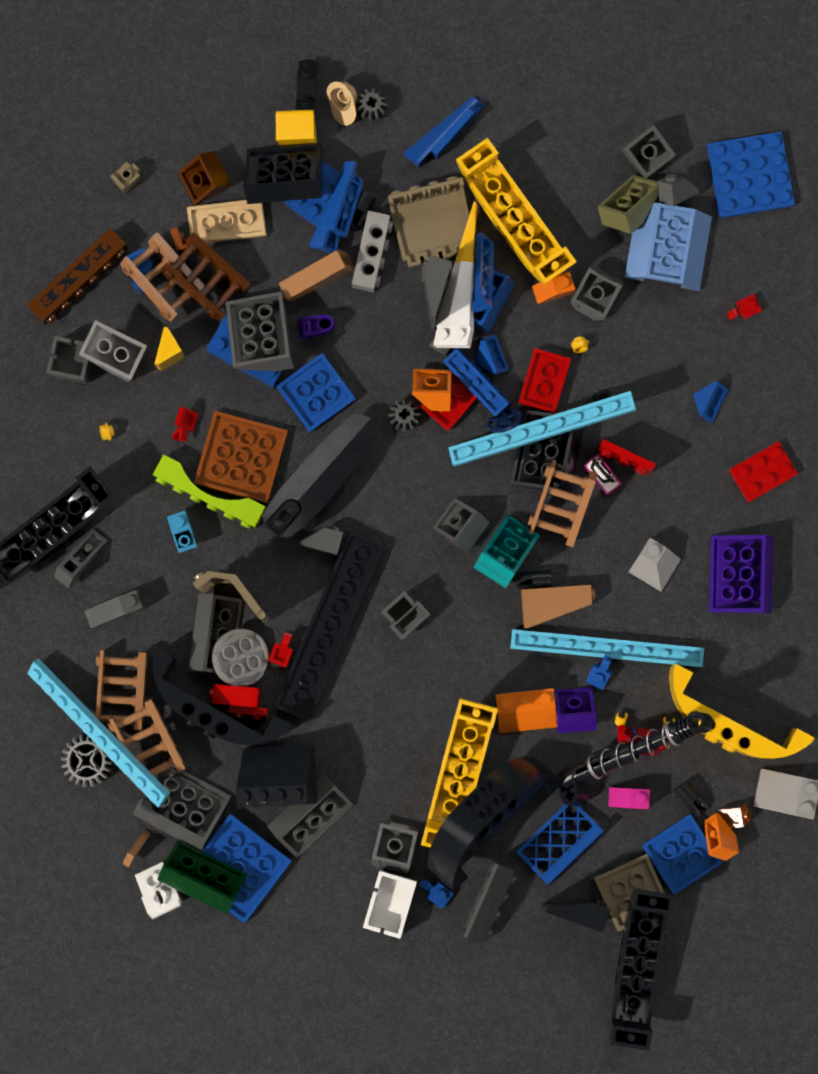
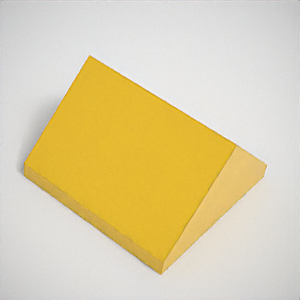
M314 110L276 111V141L278 144L317 143Z
M167 327L163 329L154 363L158 370L161 371L185 358Z

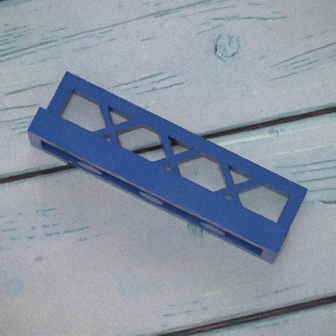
M483 233L477 234V245L474 249L472 310L476 313L491 308L493 301L495 244Z
M456 348L443 361L495 417L512 404L460 348Z

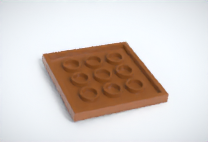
M214 411L194 485L268 504L288 430Z

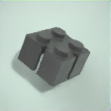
M54 336L51 354L57 357V359L49 357L46 373L50 377L87 384L91 362L78 355L84 342L78 340L73 342L68 338Z

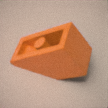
M570 271L559 274L547 284L539 282L532 286L537 304L568 296L575 292Z
M715 813L703 821L710 856L727 861L739 853L737 837L720 814Z

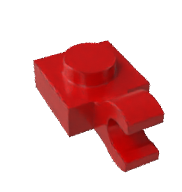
M752 294L737 301L736 305L738 308L728 311L727 316L729 320H732L742 315L745 320L760 313L762 309L755 295Z
M180 407L174 424L178 428L174 431L172 439L186 442L188 431L194 430L199 413Z
M285 632L281 644H274L269 662L287 668L293 649L288 648L293 636L292 634Z

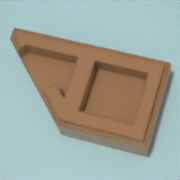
M146 830L142 832L128 851L123 865L129 868L151 835Z

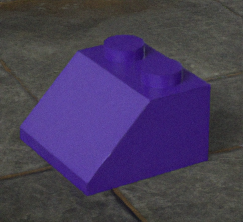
M592 687L554 690L558 733L596 730V709Z

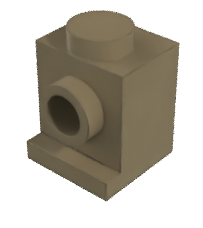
M128 162L110 176L112 181L125 194L142 179L139 175L140 169L134 163L130 165ZM127 172L130 173L129 177H123Z

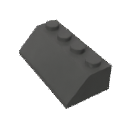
M199 593L188 670L216 673L212 663L213 648L217 640L224 633L233 629H239L243 599Z
M322 774L316 780L317 804L289 805L267 826L273 835L297 858L354 806L325 774Z

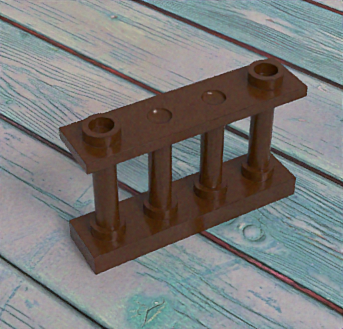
M193 232L185 240L187 248L172 266L166 263L160 269L164 271L163 274L169 280L173 279L207 310L206 313L211 318L218 320L225 315L220 311L225 302L229 300L235 291L242 292L251 283ZM193 252H197L202 256V260L185 279L177 270ZM207 265H212L216 269V274L199 292L192 283ZM221 278H226L230 282V287L213 304L206 296Z

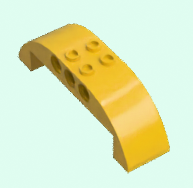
M486 138L456 159L459 169L477 201L516 256L537 280L547 284L574 265L576 260L566 246L561 248L498 160V151L490 140Z
M673 664L670 667V691L677 710L683 718H686L693 711L709 714L713 719V727L709 732L702 734L706 735V740L714 744L718 742L723 744L721 748L731 753L736 751L754 758L774 759L795 754L813 742L814 737L798 728L790 730L782 746L768 740L682 694L693 672L678 664ZM725 728L729 731V736L726 739L722 736V731ZM741 738L746 740L744 748L739 744Z
M462 698L459 699L421 842L422 846L431 847L436 833L449 814L476 788L498 708Z

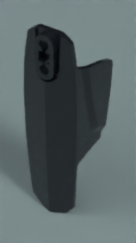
M351 414L298 466L273 495L272 501L263 513V521L266 527L279 538L289 539L304 526L312 529L345 491L346 484L356 467L378 439L379 433L372 418L361 414ZM289 506L294 507L295 510L293 512H287ZM275 521H281L282 525L276 526Z

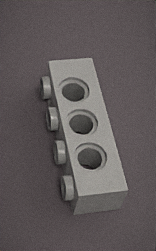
M368 211L352 280V288L375 292V287L379 288L381 277L378 276L379 269L383 270L385 258H382L383 251L388 250L389 240H386L387 234L392 232L393 227L390 215ZM380 230L383 234L381 237L375 238L372 236V232ZM369 249H377L378 254L370 256L368 254ZM371 266L374 268V272L366 274L364 269Z

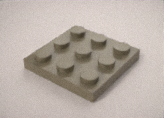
M647 854L593 877L604 902L611 910L610 916L618 932L624 928L627 908L634 889L664 893Z

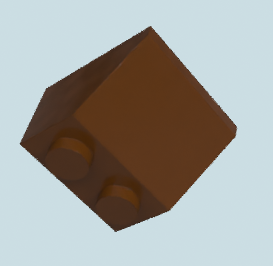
M215 151L198 154L178 172L194 205H198L220 194L232 184Z

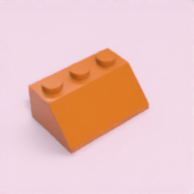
M554 688L495 695L496 708H498L499 733L557 727Z

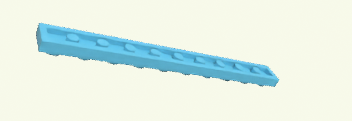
M631 391L516 426L506 432L493 433L448 447L452 464L456 467L637 411L633 394Z
M512 629L510 649L600 658L607 655L612 657V659L671 665L678 664L692 667H703L704 648L515 629Z
M40 659L33 661L27 674L134 782L150 801L158 808L162 806L170 792Z

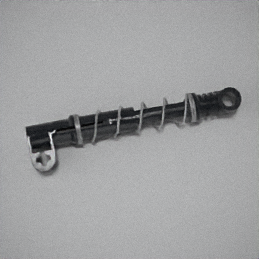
M693 711L686 718L679 721L666 722L661 732L656 729H650L646 738L638 735L634 736L632 742H621L614 749H604L602 754L598 756L590 755L584 762L557 773L564 781L559 786L562 801L570 806H584L588 800L585 782L591 779H601L603 774L608 776L610 771L619 767L623 769L624 765L633 761L638 763L639 755L648 751L654 756L653 749L662 745L670 749L669 742L678 746L686 738L699 733L709 732L713 727L712 717L706 713ZM651 731H657V732H659V733H657V734H654V735L648 737V735H649V733H650ZM637 737L643 739L636 743H633V740Z

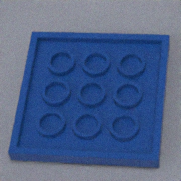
M782 132L708 143L706 145L719 219L795 206Z
M232 814L227 817L202 850V852L247 873L238 895L229 910L232 915L244 924L292 862V860Z

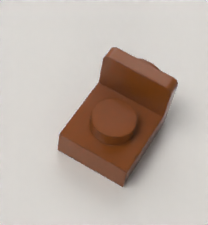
M176 227L170 229L177 253L180 255L187 248V244L183 245V243H186L183 232L179 233Z
M747 804L739 807L719 809L720 816L730 828L744 827L750 823L751 813L747 808Z

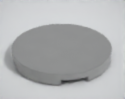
M244 628L233 629L224 633L215 643L212 653V663L217 675L224 682L233 686H248L257 682L264 675L269 660V652L264 640L258 634Z

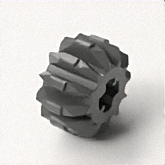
M375 88L372 89V93L365 89V95L359 94L361 100H356V105L359 106L357 112H362V118L368 115L369 121H372V116L379 120V114L385 115L383 109H388V104L385 103L387 97H382V91L376 94ZM369 102L375 103V107L369 106Z
M403 399V405L395 401L397 408L391 406L390 410L394 413H389L388 417L394 418L390 421L391 425L398 423L396 430H399L402 425L403 431L406 432V426L408 425L411 430L414 429L412 422L419 424L416 418L421 417V413L415 412L419 409L418 406L411 408L413 405L412 400L406 405V399ZM403 411H407V414H410L405 420L402 419V416L399 417Z

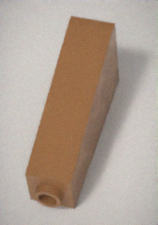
M336 250L279 283L281 287L279 290L280 292L282 291L284 299L294 301L355 271V266L348 253Z
M591 585L521 590L524 629L592 605V601L596 599L595 589H591Z

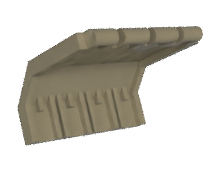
M450 177L446 179L447 181L441 183L433 181L425 187L420 185L409 188V191L405 192L397 190L388 196L403 262L407 261L409 268L422 265L420 260L422 257L424 260H428L430 255L439 258L438 253H442L443 259L457 256V249L460 247L469 218L462 177Z
M202 571L194 577L193 585L203 594L218 583L234 585L257 617L264 623L269 622L270 618L237 575L212 571L205 573Z

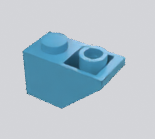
M182 511L167 516L178 553L197 548L187 512Z

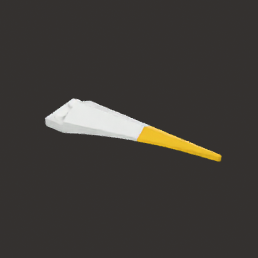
M475 201L470 211L435 325L437 330L433 345L436 348L471 347L474 333L472 297L478 207Z

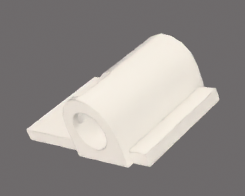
M163 862L135 875L143 895L141 898L145 909L152 920L180 907V904L183 903L178 890L157 880L164 864Z

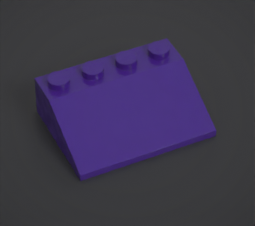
M768 535L711 536L709 612L772 614L774 537Z

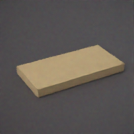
M247 200L187 207L190 234L196 233L205 243L267 236L263 203L247 204Z

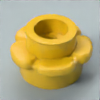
M577 337L571 343V347L576 353L588 350L589 341L584 337Z
M105 422V425L99 426L100 434L103 441H111L112 436H114V430L112 425L108 426V423Z

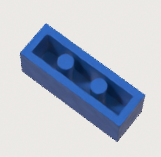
M494 270L492 307L477 313L473 310L474 328L489 333L515 285L510 276Z

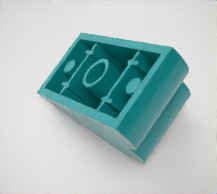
M507 515L473 568L506 589L540 535L536 532H533V535L529 534L530 528Z

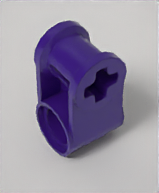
M329 315L307 316L297 319L298 323H300L301 339L328 335L335 329V323ZM325 320L331 322L330 327L327 329L321 328V324Z

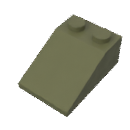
M632 175L598 206L602 225L630 234L634 232L644 222L659 195L658 182Z

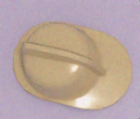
M348 82L330 83L327 87V96L335 120L341 125L347 126L352 124L356 118L355 103L357 92L355 88Z

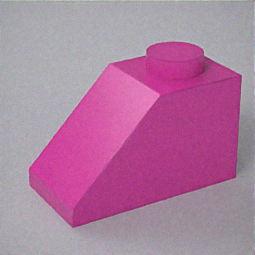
M609 787L608 807L649 809L650 790Z

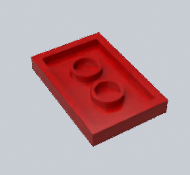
M534 348L518 403L549 413H555L571 359Z
M451 371L450 411H431L423 403L419 407L445 430L449 431L477 397Z
M605 439L602 440L597 450L601 452L600 455L606 459L612 457L618 460L617 463L626 468L631 466L635 468L634 471L642 476H645V474L649 475L656 465Z
M779 441L728 470L747 503L798 474Z

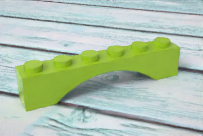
M164 454L153 473V476L156 477V482L164 486L167 483L172 485V490L181 495L185 492L191 495L189 499L200 503V501L207 503V508L215 512L217 510L224 512L223 516L232 521L235 518L242 521L240 525L251 529V527L257 528L266 510L265 506L250 498L226 500L206 494L191 482L181 463Z

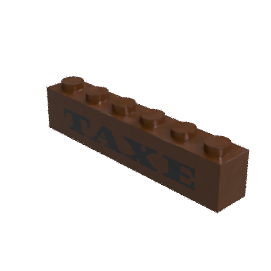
M109 228L27 306L45 325L52 323L57 318V313L61 310H66L71 305L70 301L75 297H80L85 292L84 288L89 284H94L99 279L98 275L103 271H108L113 266L112 262L117 258H122L127 253L126 249H128V246Z

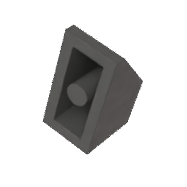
M668 174L665 178L658 181L659 202L675 206L699 193L697 187L687 179L676 174Z
M329 526V529L323 528L302 540L300 546L338 556L344 533L340 532L341 528Z

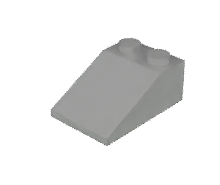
M95 320L78 355L129 382L147 345Z
M761 769L753 804L754 807L814 820L818 801L817 780Z

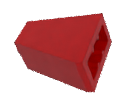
M214 684L213 688H210L209 700H212V704L260 707V688Z

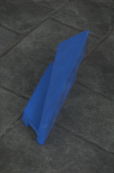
M471 97L406 150L403 155L418 168L430 155L438 159L485 105L476 97Z

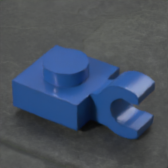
M604 655L600 666L594 663L585 682L603 690L612 672L608 670L612 657Z
M423 878L419 883L423 889L429 892L426 898L441 909L444 908L454 894L439 882L433 886Z

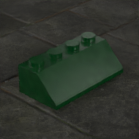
M177 840L163 864L157 880L228 914L247 873Z

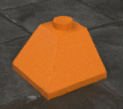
M413 369L412 395L431 411H450L451 370Z

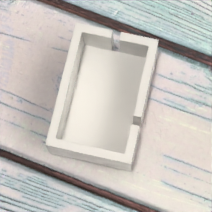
M379 870L374 887L378 891H373L363 928L379 933L381 928H385L384 934L400 939L417 880Z

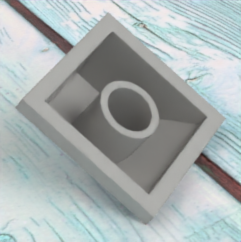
M649 538L628 572L662 592L681 559L665 546Z

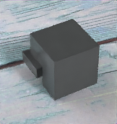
M405 591L381 611L391 623L389 627L401 640L405 639L431 615L418 600L414 602Z

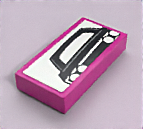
M599 454L583 465L588 473L590 471L597 473L596 483L606 496L622 484Z

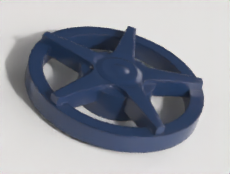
M505 408L496 417L493 415L491 418H488V429L494 433L509 431L520 424L522 414L517 409L506 410ZM518 416L517 420L513 423L512 419ZM493 422H497L493 427H491V424Z

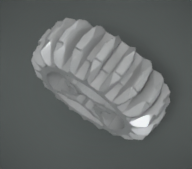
M80 735V742L76 738L72 739L75 744L74 746L71 743L66 744L70 750L64 749L62 751L68 755L67 757H61V760L67 761V764H63L61 767H68L64 775L71 773L69 781L77 778L76 785H79L82 780L83 787H87L88 781L91 786H95V779L98 783H102L100 776L103 778L108 777L104 771L111 772L112 769L107 767V764H113L114 762L112 760L108 761V756L88 735L86 740L84 735ZM85 744L95 746V748L87 754L78 749L80 746ZM99 751L102 755L101 768L95 761ZM73 754H76L75 756L79 759L76 770L72 764ZM82 756H91L89 761L92 765L86 764L85 766H83L85 760ZM86 768L96 772L95 775L90 777L80 775Z

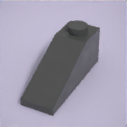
M92 529L57 566L54 578L69 588L81 576L108 540Z
M134 590L85 610V614L92 629L145 610L139 591Z

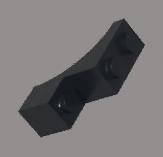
M310 59L299 60L295 110H314L315 117L318 61Z

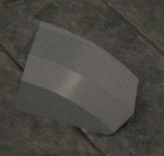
M590 265L571 300V304L576 311L595 321L604 320L624 283L603 270Z
M390 820L380 822L371 864L376 868L400 874L409 873L418 830L411 825Z

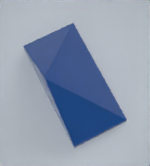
M496 335L481 339L475 364L493 374L509 371Z
M714 381L693 394L699 416L713 424L728 389L719 382Z

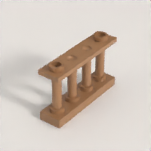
M157 232L148 241L149 248L132 261L126 256L120 265L123 272L128 276L130 275L159 308L161 315L172 322L178 315L175 310L191 298V296L185 292L169 305L162 296L177 283L172 279L156 290L149 282L163 271L160 269L163 265L168 263L172 266L179 257ZM157 253L162 258V262L146 275H143L137 266L152 254ZM185 263L177 270L185 279L192 272ZM198 278L193 281L192 285L200 292L204 288L203 283Z
M553 459L551 466L547 465L544 476L547 479L535 514L530 515L527 526H531L529 534L532 535L535 526L562 534L567 538L566 545L573 547L596 482L597 473L590 471L588 477L584 476V478L555 469L557 460ZM556 477L581 485V488H584L583 493H578L577 495L549 486L551 478ZM546 493L576 502L575 504L578 505L577 510L569 511L544 503ZM544 510L569 518L572 521V525L566 528L538 519L540 511Z
M100 650V654L96 656V666H99L96 712H93V714L101 723H110L109 719L113 715H102L103 703L131 704L132 707H135V712L142 710L143 706H145L148 653L139 652L135 658L106 657V651ZM105 665L135 666V668H138L137 676H134V678L105 676ZM104 684L133 685V687H136V695H133V697L104 695ZM114 715L116 721H119V720H121V719L127 717V716ZM144 717L130 723L131 726H134V730H144Z
M152 697L145 700V706H143L142 710L119 721H116L114 715L110 717L108 726L111 733H116L119 741L130 752L129 745L154 733L160 734L162 738L160 744L135 755L140 762L163 750L169 752L171 756L169 761L148 770L153 776L170 768H177L178 772L186 769V765ZM145 716L152 717L154 723L151 724V727L126 739L124 738L120 728Z

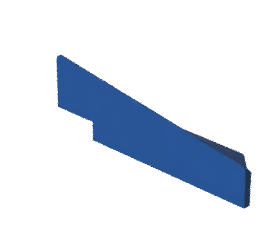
M346 161L309 247L331 254L338 249L340 236L347 237L363 187L362 178L358 177L356 171L357 162Z

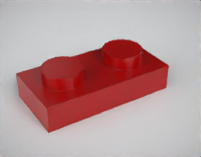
M229 705L228 713H233L232 717L244 718V714L252 715L251 719L263 720V716L268 717V709L232 705Z

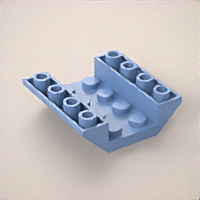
M654 203L644 222L632 232L625 278L637 281L650 279L680 284L681 288L700 291L712 216L696 209Z

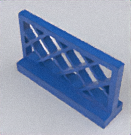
M563 805L516 851L548 886L604 833L581 807L574 806L577 809V817H566V809L570 805ZM579 812H580L585 818H579ZM554 820H563V831H552V822ZM566 820H577V831H565ZM579 820H588L592 827L588 831H579ZM541 833H549V844H538V836ZM552 833L563 834V845H551ZM565 834H577V842L574 845H565ZM527 847H535V858H526L522 851ZM538 847H549V858H538ZM551 847H563V855L560 858H551ZM529 860L535 861V866ZM537 861H549V869L544 874L537 869Z

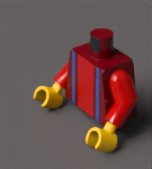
M617 712L614 722L618 726L617 735L619 743L632 742L634 736L637 735L646 738L650 729L626 727L627 713H624V717L621 718ZM666 717L663 719V725L666 723ZM651 731V732L649 733L648 737H650V736H652V735H654V734H657V733H659V732H657V731ZM637 737L633 740V743H636L643 739ZM665 745L653 749L654 756H658L660 751L667 750ZM649 751L646 752V753H644V754H641V755L652 756V755L649 753Z

